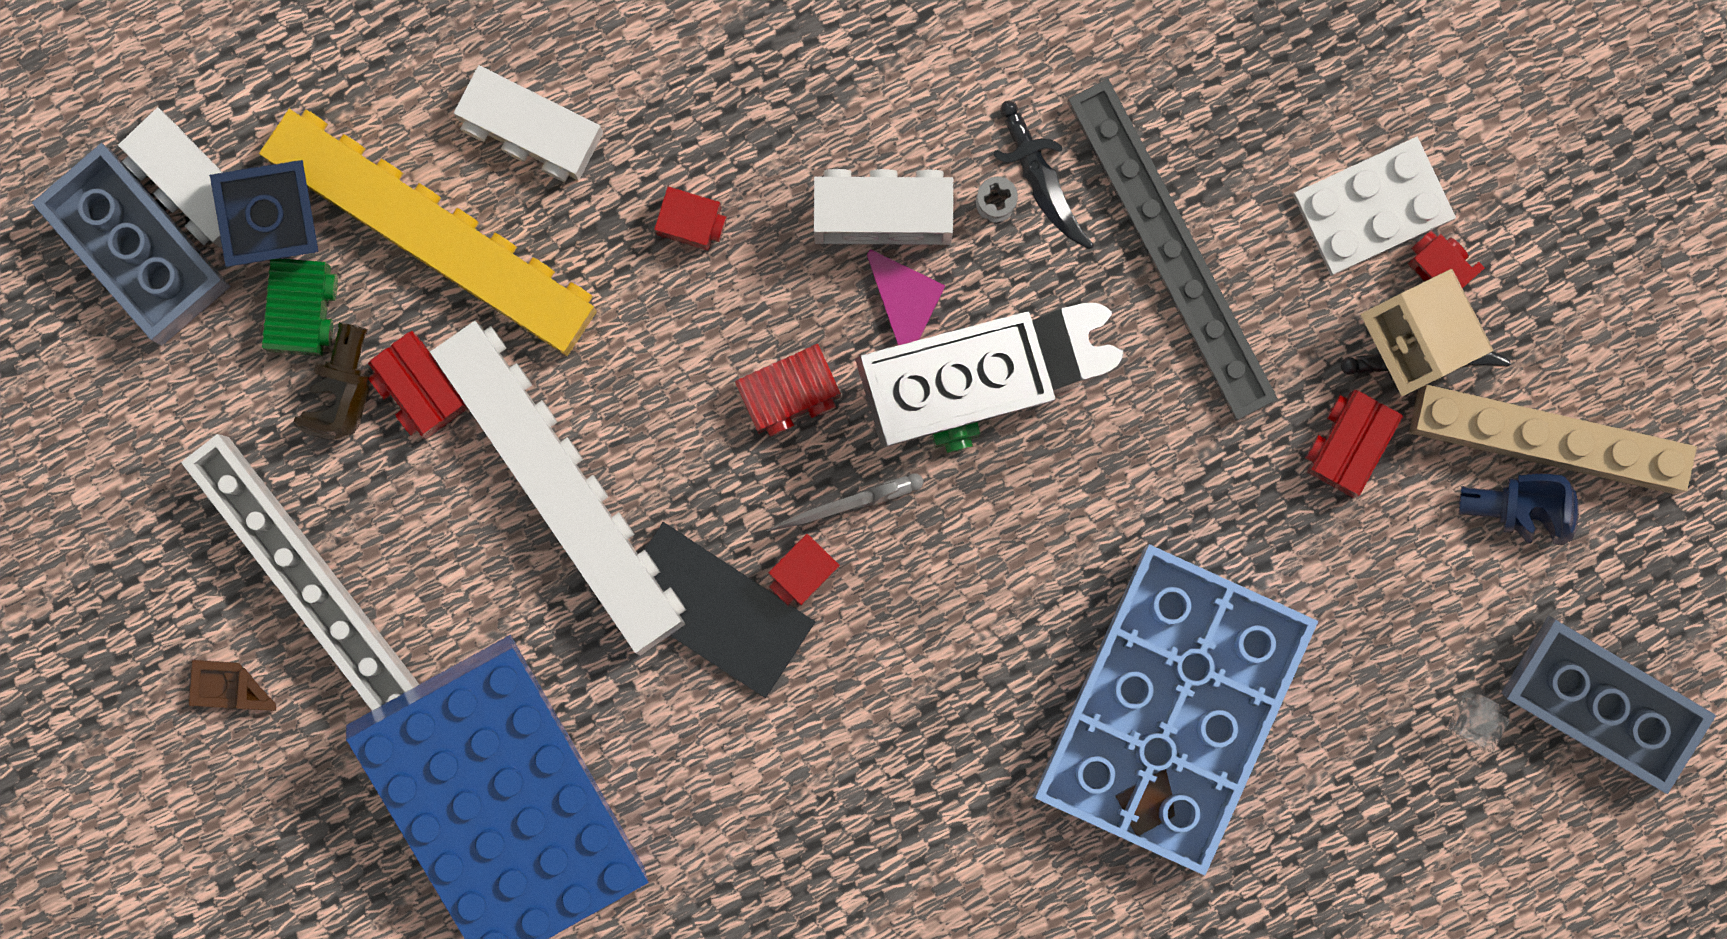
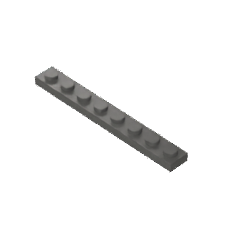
M1107 78L1070 97L1067 103L1235 421L1278 400L1110 80Z

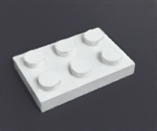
M1418 136L1293 194L1331 276L1456 219Z

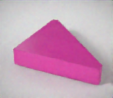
M870 249L867 259L897 344L902 345L920 340L945 289V285Z

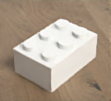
M846 169L824 170V177H814L815 244L951 245L953 236V177H943L944 172L941 170L916 171V177H897V171L889 169L871 170L870 177H851V170Z

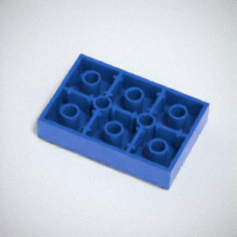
M511 634L346 725V740L464 939H549L649 883L644 865Z

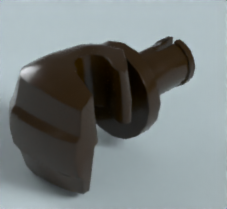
M343 322L338 324L339 329L331 361H326L325 364L316 363L314 373L327 378L310 387L312 393L333 392L336 396L334 406L318 412L303 411L300 416H295L293 421L294 426L302 432L327 440H342L356 432L361 424L369 385H367L369 376L361 374V370L357 368L368 329Z

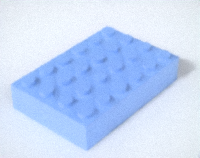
M1150 544L1147 545L1140 556L1033 794V798L1205 876L1318 621ZM1166 769L1172 795L1167 797L1160 806L1159 816L1162 824L1140 836H1136L1130 822L1131 820L1137 822L1139 819L1134 813L1149 781H1156L1157 777L1154 774ZM1136 784L1125 810H1123L1115 795ZM1174 802L1175 816L1168 819V809Z

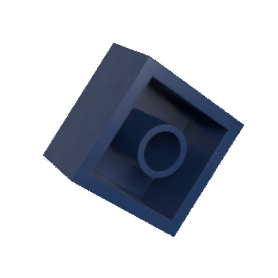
M303 160L209 175L226 267L319 252Z

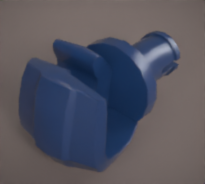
M1519 475L1518 479L1508 478L1507 487L1503 486L1502 491L1461 486L1459 500L1460 516L1472 515L1500 518V523H1503L1504 532L1513 533L1515 529L1529 544L1532 543L1535 534V526L1532 521L1534 519L1541 521L1548 530L1553 544L1565 545L1572 541L1577 531L1579 518L1577 494L1570 482L1562 475Z

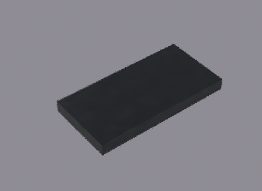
M662 522L645 548V551L660 571L654 578L663 592L671 587L686 609L680 614L686 625L670 636L764 698H767L816 621L790 604L787 606L778 596L665 522Z

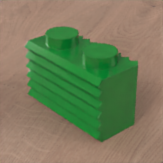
M284 258L270 260L262 348L264 350L274 353L323 357V347L331 346L333 339V319H326L328 301L336 300L338 289L337 274H331V266L320 261Z

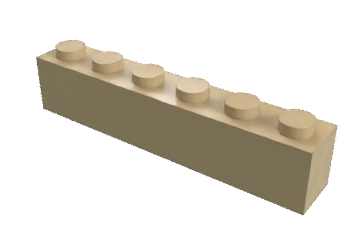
M1425 385L1418 389L1409 434L1671 494L1688 491L1697 446L1431 385Z

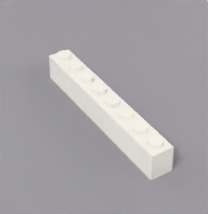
M473 321L431 350L430 353L636 654L641 656L686 625L680 616L686 610L671 587L663 592L654 576L660 573L658 567L645 550L637 554L628 540L634 535L633 531L619 512L611 516L602 503L609 496L594 475L586 479L576 464L581 462L583 458L567 437L560 441L551 427L558 423L542 400L535 404L528 395L526 389L531 387L532 384L520 366L516 363L509 367L500 353L507 348L492 326L484 330L481 325Z
M216 434L181 462L372 711L420 685L229 437Z

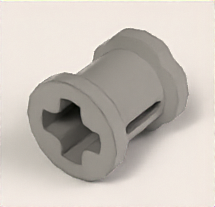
M997 176L985 180L979 187L976 198V209L980 216L993 223L1009 219L1017 204V189L1011 181L1004 177ZM991 190H997L999 196L1007 195L1008 198L1004 201L1002 210H997L994 204L987 205L985 203L989 199Z

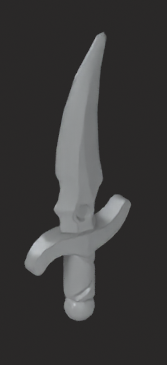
M913 473L908 477L903 476L883 484L868 487L862 493L822 505L789 518L767 531L808 523L850 509L885 502L887 499L891 500L909 494L912 491H918L924 484L921 475Z

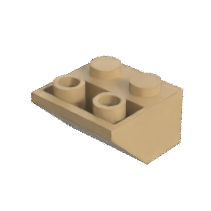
M1453 269L1439 274L1360 314L1401 396L1494 351Z

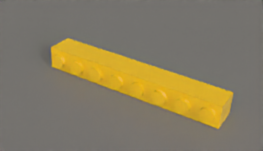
M290 108L287 110L259 152V155L273 165L303 160L307 188L562 354L569 355L597 313L595 307L589 303L593 298L590 293L573 282H570L566 288L551 279L555 271L534 257L531 258L529 263L523 261L513 254L517 249V246L495 232L491 238L483 235L476 230L479 224L476 219L459 208H456L453 214L437 205L441 200L439 195L418 183L415 189L400 181V178L404 173L382 158L376 165L363 157L362 154L366 148L345 134H342L340 139L337 140L324 131L328 124L315 114L305 109L300 116Z

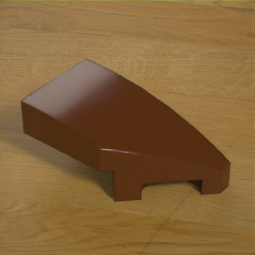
M191 660L188 706L276 711L277 704L239 663Z

